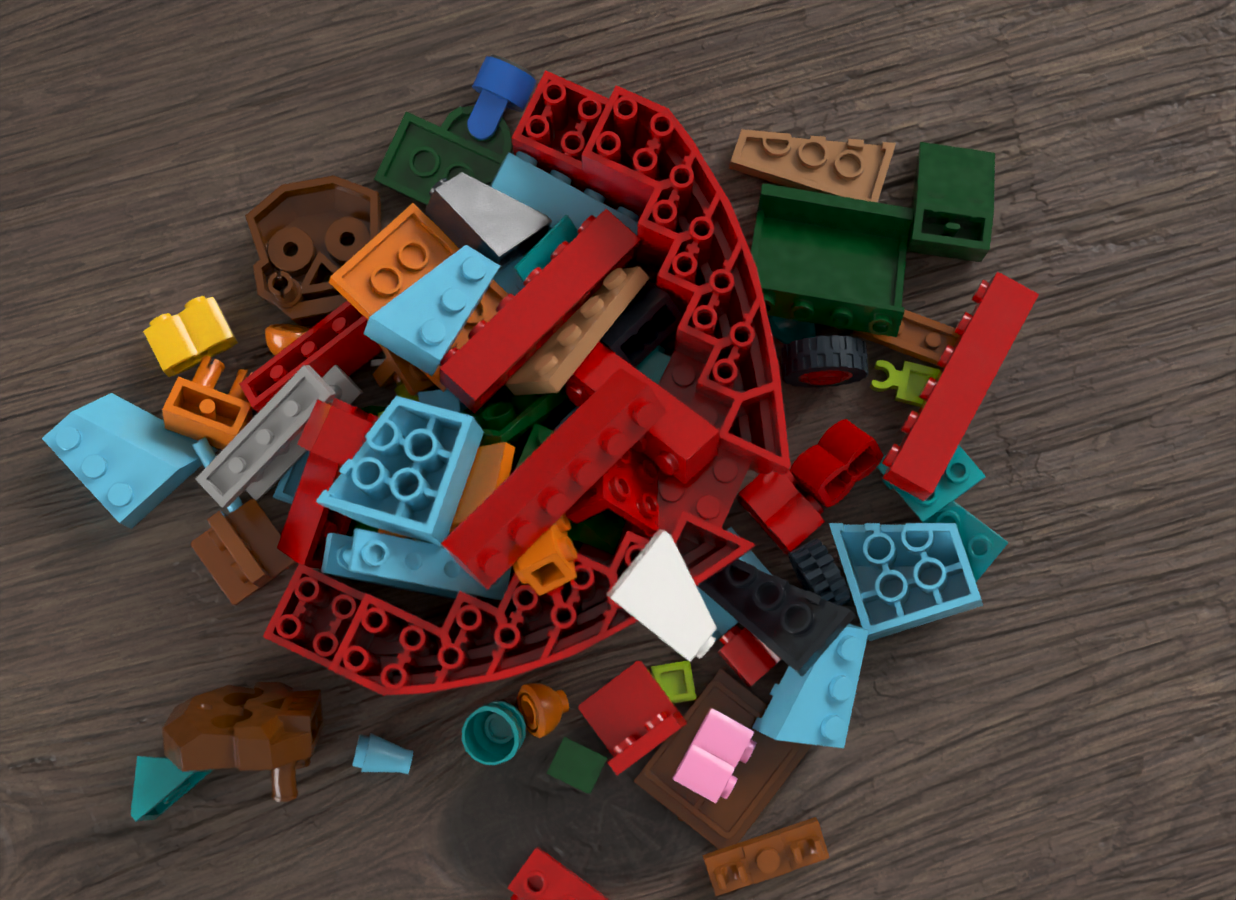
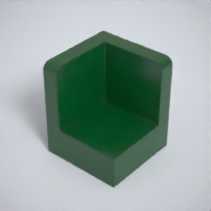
M564 737L546 774L585 793H591L608 758Z

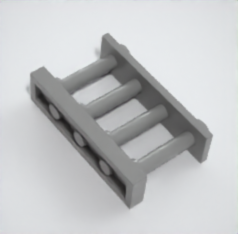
M303 365L195 479L222 508L229 507L244 490L253 499L260 501L308 451L297 445L317 399L328 404L334 398H337L352 405L364 392L338 365H334L323 378L310 365Z

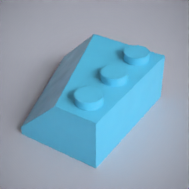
M112 393L72 411L42 438L120 524L130 529L136 526L202 465L192 446L197 440L165 429L162 419ZM212 447L214 453H216L218 449Z
M396 396L367 433V440L352 460L347 459L339 470L341 473L328 491L324 490L316 502L366 525L442 546L440 543L448 536L484 431L473 416Z
M829 523L862 628L869 630L867 636L869 641L983 606L956 523H906V525H880V523L844 525L843 523Z

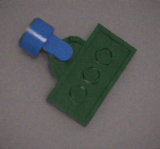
M497 55L486 56L472 85V88L480 93L476 104L458 107L448 114L440 127L406 111L374 181L426 206L431 198L429 192L438 181L443 178L449 181L461 172L490 186L505 156L509 152H513L512 132L503 119V114L506 108L518 112L524 111L537 83L534 79L535 76L524 67Z

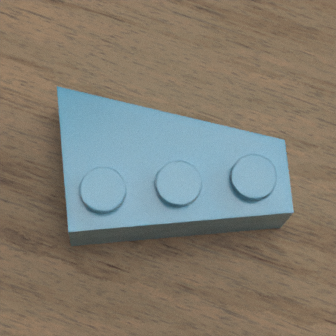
M468 245L463 246L371 315L363 334L433 376L442 358L449 351L490 287L500 265Z
M849 623L803 677L789 666L780 684H774L770 695L773 697L762 719L757 717L752 728L774 740L844 748L869 630Z

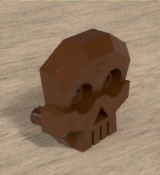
M333 175L280 185L247 213L245 217L260 258L253 265L257 294L260 298L278 307L299 326L304 327L316 325L347 300L329 282L322 283L326 273L332 276L381 232V199L378 192ZM346 236H353L355 238L354 243L350 246L342 245V240ZM289 247H298L296 255L292 257L286 256V250Z
M256 682L254 689L226 685L194 696L176 706L162 728L164 755L182 772L234 767L239 771L271 770L272 799L279 802L294 800L298 797L296 769L305 768L310 765V757L313 755L323 729L321 690L293 691L292 687L281 682Z

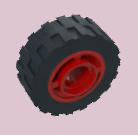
M839 335L816 336L791 341V343L785 344L781 348L782 380L792 386L809 388L834 387L861 381L869 375L866 342L859 338Z

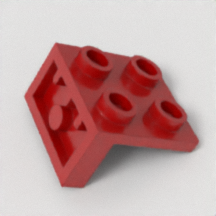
M630 448L566 511V517L578 524L609 508L648 534L656 533L659 530V474L657 466L651 460Z
M640 660L636 661L578 706L580 712L614 757L607 763L616 775L625 771L687 724V721Z

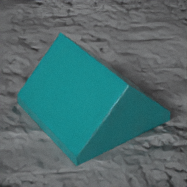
M137 756L131 807L132 818L135 821L156 820L214 769L182 772L168 758Z

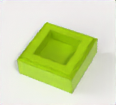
M690 661L651 666L653 677L673 704L696 700Z

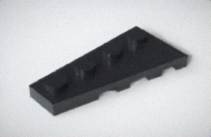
M739 559L697 586L802 677L856 616L852 610L844 606L833 604L813 592L791 585L788 581L760 571L755 566Z

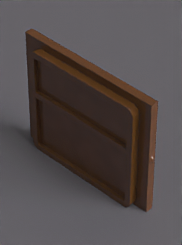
M720 668L683 716L687 724L662 743L635 778L634 782L674 813L679 821H684L716 848L722 849L737 844L811 748L812 744L774 740L753 729L752 727L757 717L762 719L769 704L764 703ZM710 708L753 730L754 734L751 740L757 742L747 763L739 761L732 775L738 779L727 799L720 797L717 803L710 801L672 779Z

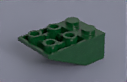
M920 142L911 208L914 209L913 221L908 234L907 252L981 262L990 250L994 217L995 152Z

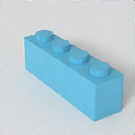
M518 151L516 155L509 152L505 156L490 187L547 215L552 220L547 231H550L565 215L570 217L578 230L589 216L594 215L597 217L605 209H608L637 235V221L639 219L637 214L619 206L617 211L603 204L606 198L601 194L588 188L581 192L570 186L572 179L556 170H551L550 174L537 168L538 161L521 151Z

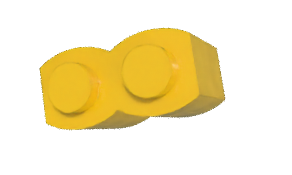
M205 296L196 297L187 302L184 306L185 309L179 314L173 316L169 313L162 314L151 320L149 323L150 327L143 331L163 372L168 377L175 376L200 363L203 356L214 357L238 343L214 297L207 299Z

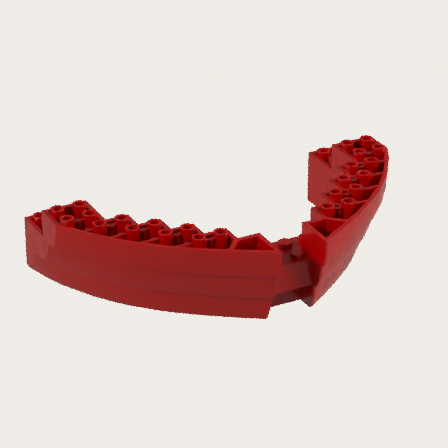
M545 70L512 136L514 155L521 151L538 161L537 168L550 174L551 170H556L572 179L570 186L581 192H584L585 188L591 189L606 198L603 204L616 211L621 206L639 216L637 236L641 241L636 262L659 272L657 275V287L668 292L683 314V318L677 328L675 350L658 385L720 430L718 455L686 484L673 475L665 474L654 460L645 453L638 452L657 466L659 474L658 527L671 535L697 587L750 552L754 547V543L722 529L747 472L752 470L758 474H769L774 471L782 475L787 473L791 466L779 364L757 267L732 204L693 139L668 108L617 85L610 98H606ZM627 520L614 555L583 543L577 553V558L573 560L577 578L541 596L538 595L529 583L523 584L516 573H514L498 608L459 591L442 628L299 563L262 637L329 668V670L383 696L431 693L507 679L574 656L639 622L608 597L607 594L655 533L650 535Z

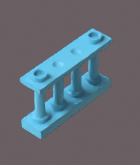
M355 529L354 537L328 533L321 573L450 599H456L459 591H462L475 598L479 596L501 601L509 585L511 567L487 590L463 570L442 546Z

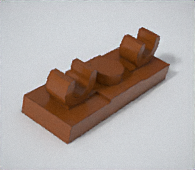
M907 310L904 311L897 337L876 335L853 330L852 333L935 365L947 344L954 347L960 336L954 332V327Z
M816 817L702 855L715 896L830 858Z

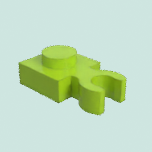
M878 360L875 363L874 369L884 371L887 374V380L884 382L872 380L870 388L877 392H884L890 388L895 389L894 401L921 407L924 400L918 396L929 377L936 380L940 369L904 361L902 369L899 371L895 369L892 363Z

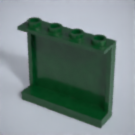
M762 183L751 254L757 267L767 315L799 322L833 326L840 329L897 337L905 308L901 306L907 241L913 221L914 209Z

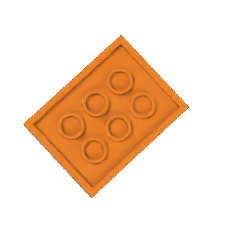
M412 203L330 276L329 283L369 320L371 315L457 252L459 248L430 218ZM495 280L492 281L449 351L454 347L460 349L470 340L468 338L470 331L480 321L485 320L488 322L497 314V306L508 293ZM440 365L433 376L421 370L443 392L447 389L440 383Z

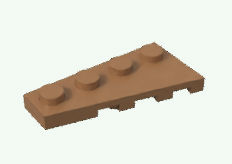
M741 129L729 169L789 188L878 202L896 143L882 142V145L864 144V140L848 139L847 142L826 141V137L810 136V139L792 138L788 133Z
M640 266L627 269L617 268L610 272L603 280V285L505 383L514 396L559 392L647 282L649 277Z

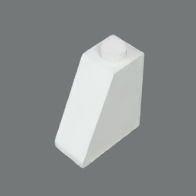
M659 529L608 592L607 596L680 655L691 661L695 655L698 658L703 657L715 641V638L711 635L717 627L671 535Z

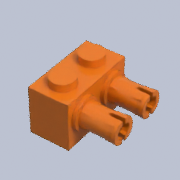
M203 356L192 381L178 376L162 408L164 425L167 430L197 441L206 437L211 446L223 450L253 419L252 406L239 385L240 382L247 378L248 371L244 369L238 370L237 377L229 393L225 394L214 390L221 373L225 369V365L217 359H214L213 363L210 364L211 357Z

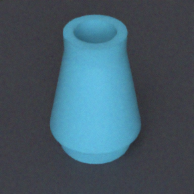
M370 733L369 737L359 735L352 766L362 768L361 772L408 774L413 751L402 748Z

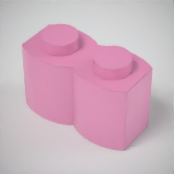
M710 708L672 779L714 803H717L720 797L727 799L738 779L732 775L739 761L746 764L757 742L751 740L754 731Z

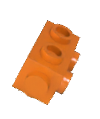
M566 513L513 564L519 580L523 584L529 583L539 596L577 578L573 562L577 558V552L567 534V531L571 529V525L566 517Z

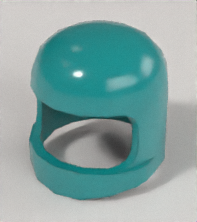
M492 701L483 704L466 719L462 728V742L466 752L472 759L484 765H497L510 760L516 755L526 737L527 725L524 716L516 706L506 701Z

